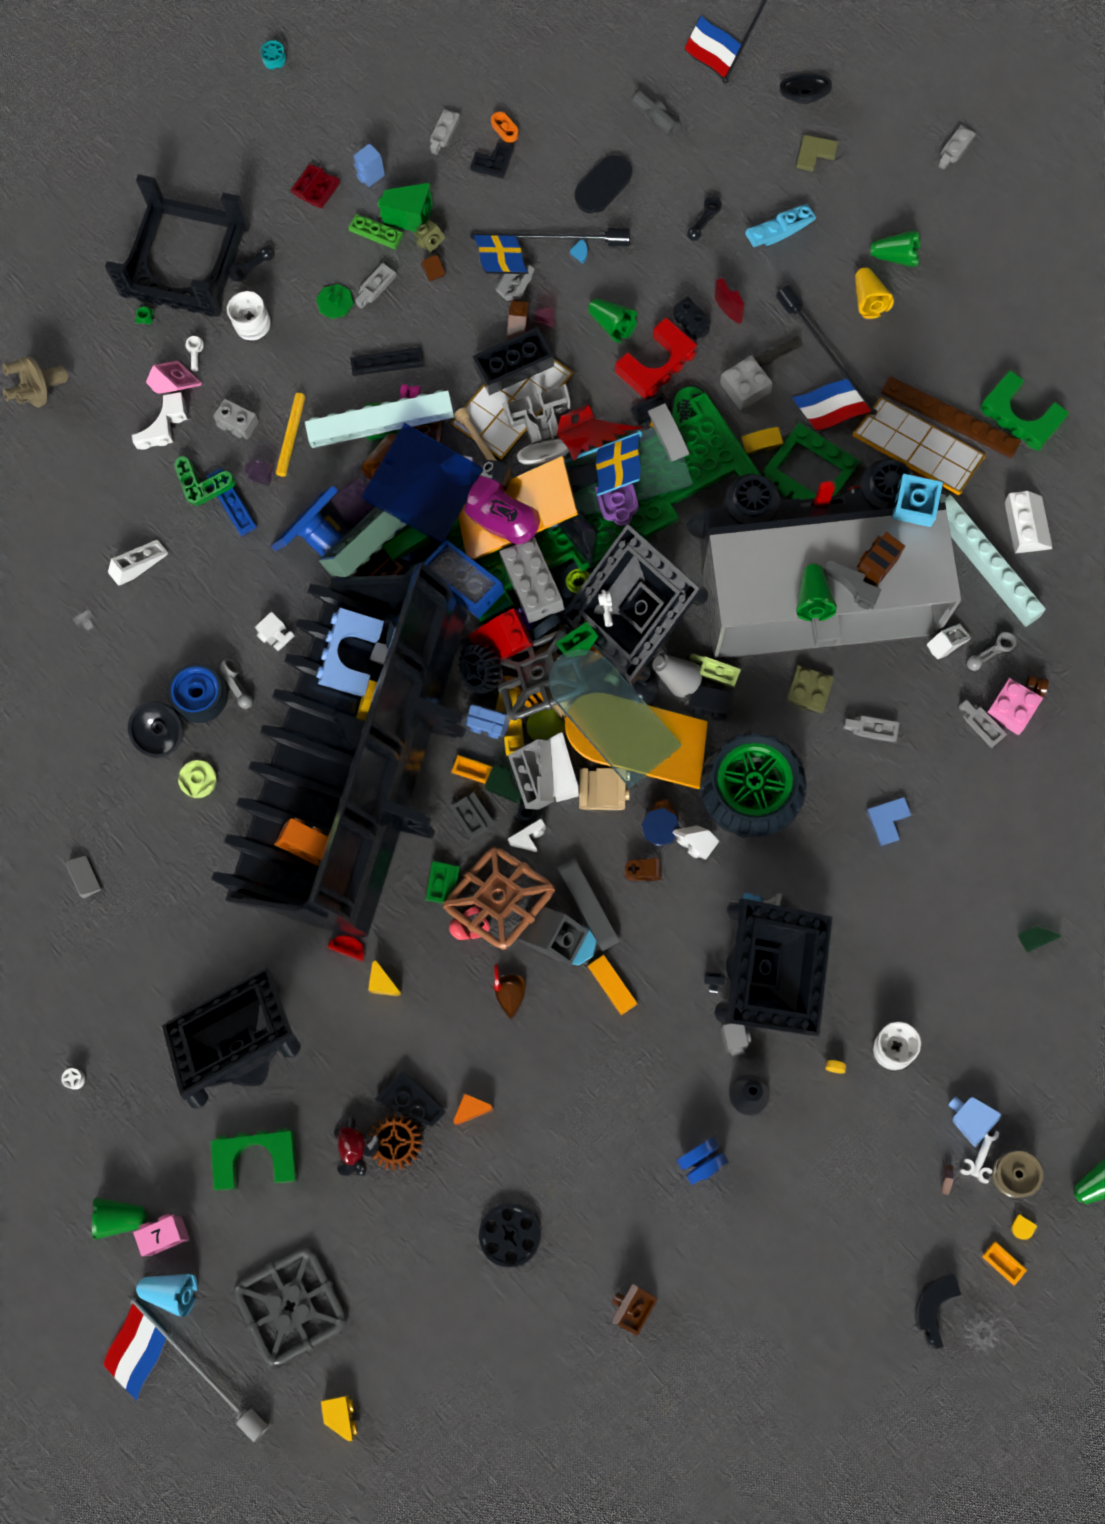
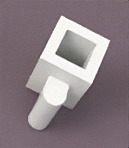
M272 612L255 626L258 632L257 637L263 643L267 641L272 645L276 640L278 641L273 646L277 651L294 637L291 631L283 635L287 629Z

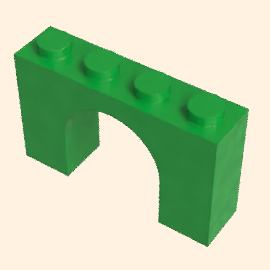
M1009 371L983 401L980 410L985 416L997 421L999 426L1012 432L1016 438L1026 442L1031 449L1039 452L1065 422L1069 412L1054 402L1047 412L1035 421H1025L1018 418L1011 410L1010 401L1019 392L1024 380L1012 371Z
M289 1128L276 1129V1133H269L268 1130L256 1131V1135L249 1136V1133H238L236 1138L221 1135L216 1136V1140L210 1141L213 1187L215 1191L238 1188L237 1160L243 1150L252 1145H262L270 1152L273 1159L275 1183L298 1181L295 1133L289 1131Z

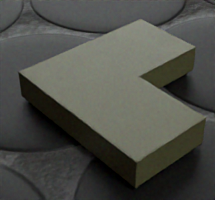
M804 135L796 168L814 171L817 157L834 160L838 141Z

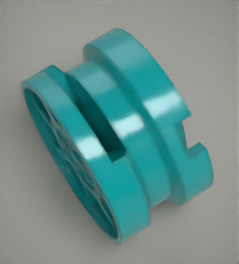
M272 40L262 45L260 53L263 64L268 69L274 70L277 67L280 69L285 65L286 54L280 42Z

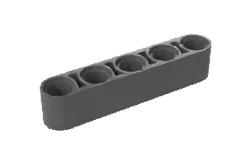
M573 859L558 867L557 870L588 928L595 937L600 950L604 951L619 943L611 924L576 860Z

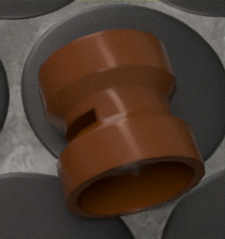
M1029 674L1025 687L1044 698L1049 679H1038L1036 676Z

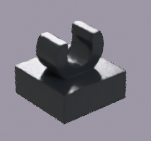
M705 972L704 984H710L709 994H717L718 985H725V974Z

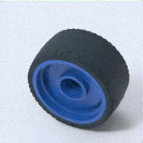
M194 663L184 666L176 671L169 681L168 698L170 704L178 715L193 723L211 721L220 715L226 706L228 696L226 685L221 676L207 665ZM203 692L200 697L195 698L197 693Z

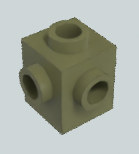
M427 220L413 233L417 238L416 243L421 249H427L429 252L436 249L446 238L439 227L431 220Z

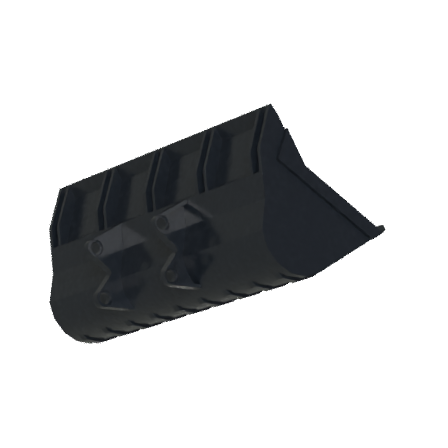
M423 562L415 566L413 565L404 575L332 578L329 587L309 585L307 593L324 603L317 622L304 619L297 620L295 627L312 637L306 657L286 654L284 659L286 664L301 672L295 691L275 689L272 698L289 707L283 727L262 725L260 731L261 734L277 743L271 763L250 761L248 767L250 771L265 779L259 799L253 800L239 797L236 803L237 807L253 815L247 836L226 834L223 841L225 844L241 852L234 874L213 872L211 877L212 881L229 889L225 901L240 906L265 909L334 932L357 937H368L400 832L433 839L435 830L430 826L432 819L427 817L425 813L408 808L430 734L434 733L452 738L464 737L466 728L458 725L462 722L463 714L441 706L440 702L468 614L456 602L448 583ZM342 608L384 621L380 639L377 642L386 644L390 622L393 616L399 614L383 666L369 660L375 643L357 637H347L339 642L337 652L342 664L349 669L370 675L369 680L378 682L357 748L350 751L349 748L344 746L340 731H336L334 728L332 717L342 713L356 718L362 697L318 684L319 678L316 677L319 666L322 667L324 662L321 659L324 648L327 649L329 643L326 641L328 631H332V615ZM291 818L301 819L305 822L306 826L319 828L323 831L322 834L328 836L319 867L274 845L284 824Z

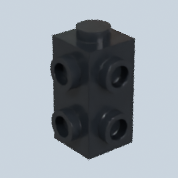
M686 297L674 306L673 317L678 324H682L689 336L697 340L700 337H705L710 332L711 321L689 297Z

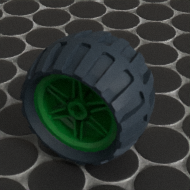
M750 732L743 735L737 734L720 743L707 758L700 780L702 801L710 817L725 831L732 832L743 838H763L778 833L787 827L801 810L807 787L803 764L795 755L794 750L788 744L779 741L778 737L761 735L760 732ZM755 763L761 764V768L759 770L755 769ZM739 768L742 770V773H737L735 770ZM770 776H774L776 778V781L770 780L768 778ZM752 780L757 781L756 786L751 785ZM736 787L738 793H732L731 788ZM765 795H771L772 799L766 801ZM746 801L753 802V805L747 806Z

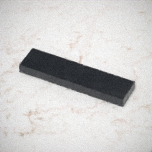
M421 348L350 357L353 376L424 367Z

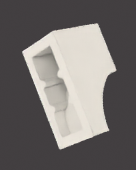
M957 624L941 631L927 646L931 654L940 659L967 643L971 637L961 624Z

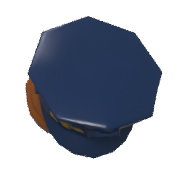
M663 799L656 802L655 808L648 811L642 823L646 840L654 843L655 846L672 843L676 837L673 831L680 829L678 814L673 810V805L670 801Z

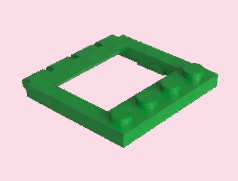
M798 423L784 442V445L781 446L763 470L762 476L770 479L774 485L776 484L778 492L784 497L788 498L792 494L790 500L816 498L817 494L777 470L791 454L796 443L802 444L809 451L820 455L826 462L834 464L842 471L833 481L835 489L832 496H837L859 466L860 460L801 423Z

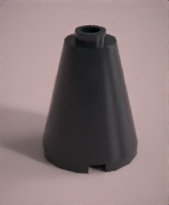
M742 1075L735 1079L730 1087V1103L741 1114H758L768 1104V1086L756 1075ZM749 1089H752L755 1095H751Z

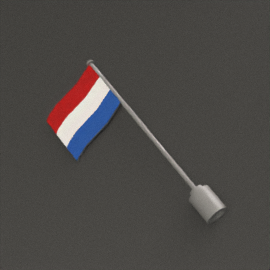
M132 1298L130 1300L132 1306L126 1321L110 1346L103 1366L138 1401L142 1387L158 1362L166 1340H168L239 1414L237 1416L239 1421L236 1425L255 1443L269 1428L268 1424L252 1408L249 1410L245 1408L242 1411L137 1302V1298Z

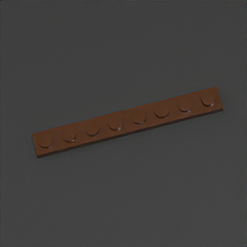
M891 376L881 391L882 395L1011 459L1021 443V440Z

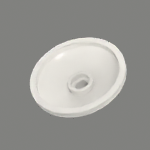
M560 438L542 440V443L536 442L526 446L518 452L517 458L520 463L537 468L561 456L565 457L569 453V449Z

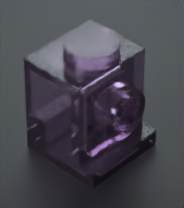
M249 460V463L245 465L244 473L249 481L269 486L275 469L270 461L266 464L260 460Z

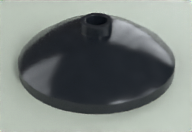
M811 73L788 77L780 84V93L786 99L800 104L816 102L827 96L832 90V81L828 77Z
M152 701L138 706L132 712L128 721V735L134 747L142 754L149 757L162 758L172 754L179 748L184 737V727L180 716L172 707L162 702ZM158 724H161L163 729H159Z

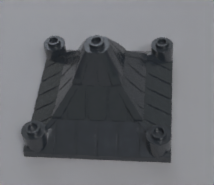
M627 524L561 616L574 629L588 622L598 635L592 646L629 682L635 683L637 681L643 683L650 676V668L647 663L652 659L692 604L700 606L707 601L708 591L691 580L648 541L645 534ZM602 590L610 591L613 625L609 627L605 626L604 607L599 605L598 594H602Z
M739 898V900L730 901L727 913L731 919L738 920L736 945L726 960V971L731 981L730 997L728 1002L717 1004L715 1008L717 1021L819 1037L833 917Z
M268 967L162 1025L179 1094L183 1100L188 1102L191 1108H201L206 1104L209 1095L204 1088L207 1086L212 1087L233 1083L240 1086L255 1087L263 1084L268 1076L269 1061L278 1050L277 1048H279L284 1057H293L299 1053L301 1044L291 1028L279 995L280 988Z

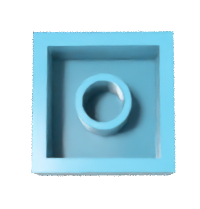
M903 474L898 485L892 519L931 527L936 520L943 482Z

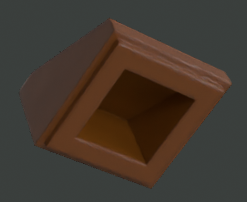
M438 255L421 261L422 268L429 282L446 275Z

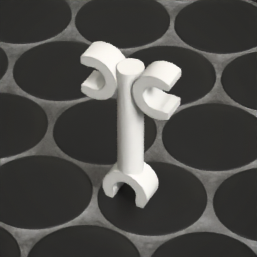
M998 1131L994 1132L993 1137L988 1136V1134L985 1135L975 1164L970 1159H964L963 1162L969 1164L970 1169L968 1171L960 1169L963 1175L970 1174L977 1177L981 1183L987 1184L989 1182L983 1178V1172L991 1174L993 1171L990 1168H982L992 1141L996 1140L999 1136Z

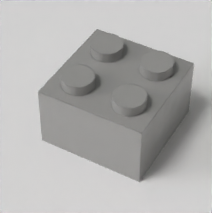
M752 355L721 374V386L740 411L771 393L772 381Z

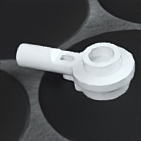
M191 336L186 341V348L191 353L192 371H198V353L204 347L202 339L198 336Z
M602 590V594H598L599 605L604 607L605 626L609 627L613 625L610 591Z

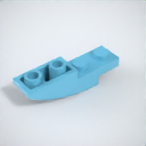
M805 204L778 214L774 220L747 229L745 235L753 247L765 244L767 247L801 230L813 222L816 216L809 205Z

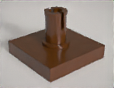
M632 1284L626 1296L616 1293L613 1297L612 1302L619 1309L612 1322L638 1336L658 1299Z

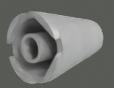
M659 654L653 661V669L675 696L683 698L686 697L684 695L692 694L698 689L702 675L700 674L701 669L696 663L667 654Z

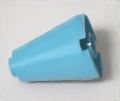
M190 1274L144 1277L138 1282L136 1291L139 1298L172 1314L183 1317L187 1316L194 1306L196 1298L193 1297V1291H197V1279L194 1275Z

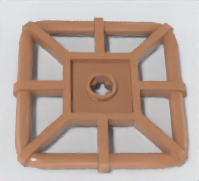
M493 846L483 854L469 872L466 871L464 873V878L447 896L445 902H443V908L451 916L467 926L470 932L477 933L493 946L505 950L514 943L529 923L532 924L535 921L534 917L555 892V886L529 868L526 862L522 863L503 849ZM498 856L517 868L509 879L499 873ZM492 857L493 873L484 883L476 877V874ZM522 874H526L542 886L522 889L515 882ZM470 882L480 887L473 897L456 899ZM502 893L503 898L500 900H495L496 898L494 895H500ZM544 893L529 912L517 906L524 896ZM475 904L482 910L472 921L456 910L455 907ZM513 910L523 919L512 933L505 938L504 920ZM488 914L498 920L500 940L479 926Z

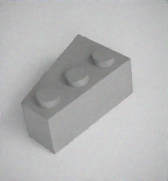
M537 739L508 755L525 808L541 809L554 802L551 741Z

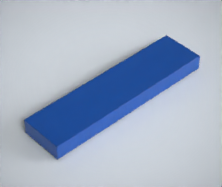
M220 468L207 475L206 478L209 479L224 470ZM234 487L217 496L240 536L257 528Z

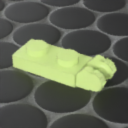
M690 654L689 659L691 661L702 664L700 668L702 677L731 688L735 687L741 669L708 657L704 658L699 655Z

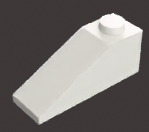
M158 540L152 541L112 558L108 573L118 586L138 577L167 556L168 552Z

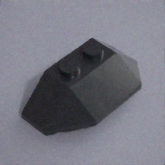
M576 507L578 515L564 520L557 525L591 567L594 564L598 545V530L594 524H589L586 514L582 510L579 511Z

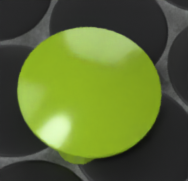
M544 709L529 716L527 721V732L534 741L537 739L548 740L559 733H563L565 729L564 720L562 721L553 709Z

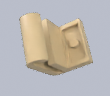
M588 768L580 769L579 809L624 810L625 800H629V789H625L626 781H629L630 771L619 768H597V771H588Z

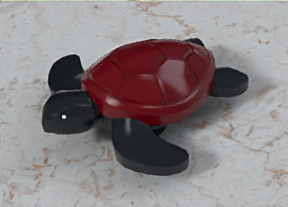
M352 1117L347 1120L346 1127H341L334 1131V1136L338 1138L339 1155L345 1165L337 1167V1172L342 1176L352 1175L354 1172L364 1176L366 1175L367 1166L363 1159L365 1156H373L378 1152L380 1138L374 1135L369 1144L365 1145L363 1135L354 1129L355 1120Z

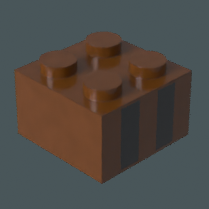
M887 532L882 537L878 535L872 543L870 550L865 551L856 566L859 568L858 572L866 574L863 581L877 587L899 560L906 546Z

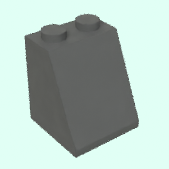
M543 907L534 917L535 921L532 924L529 923L517 939L527 946L571 966L589 931L566 914Z

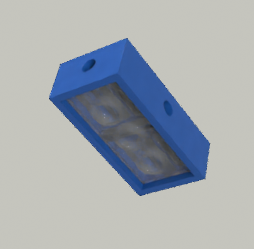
M445 540L424 562L425 565L448 583L455 600L479 619L504 593L502 582L448 540Z

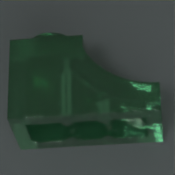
M494 765L484 785L485 790L521 805L523 799L521 793L511 783L512 773L509 772L510 769L499 765V767Z

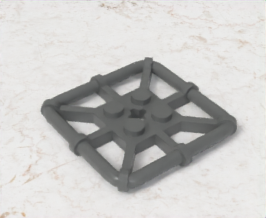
M561 629L560 631L533 640V646L513 655L516 656L529 651V659L518 663L507 658L499 662L502 664L501 666L504 665L517 670L519 677L506 682L502 672L500 674L502 679L498 681V691L502 695L506 712L511 720L516 721L544 709L550 710L552 706L575 698L585 692V680L579 665V657L564 658L555 662L553 657L558 650L556 642L568 635L567 630ZM553 641L546 652L535 655L534 648ZM571 665L577 683L559 677L558 670ZM537 671L541 672V675L535 676ZM558 684L573 689L549 699L546 689ZM521 685L523 691L514 706H512L509 690ZM541 692L544 702L521 710L530 695Z
M307 1246L274 1263H268L267 1267L243 1279L234 1287L233 1291H235L236 1301L248 1325L247 1330L248 1332L251 1331L260 1353L268 1363V1366L274 1367V1365L283 1364L306 1350L308 1352L311 1351L313 1346L339 1333L347 1325L345 1313L332 1288L334 1285L332 1281H329L318 1256L311 1247ZM303 1257L297 1278L284 1285L277 1270ZM309 1259L322 1284L321 1287L308 1293L302 1281ZM272 1274L279 1288L268 1295L246 1289V1287ZM325 1291L337 1318L317 1312L311 1298ZM243 1294L263 1300L270 1314L255 1322ZM288 1300L296 1304L293 1307V1312L285 1309ZM314 1317L335 1324L310 1339L303 1326V1323ZM273 1319L279 1333L272 1354H270L258 1327ZM297 1327L303 1343L278 1356L285 1333Z

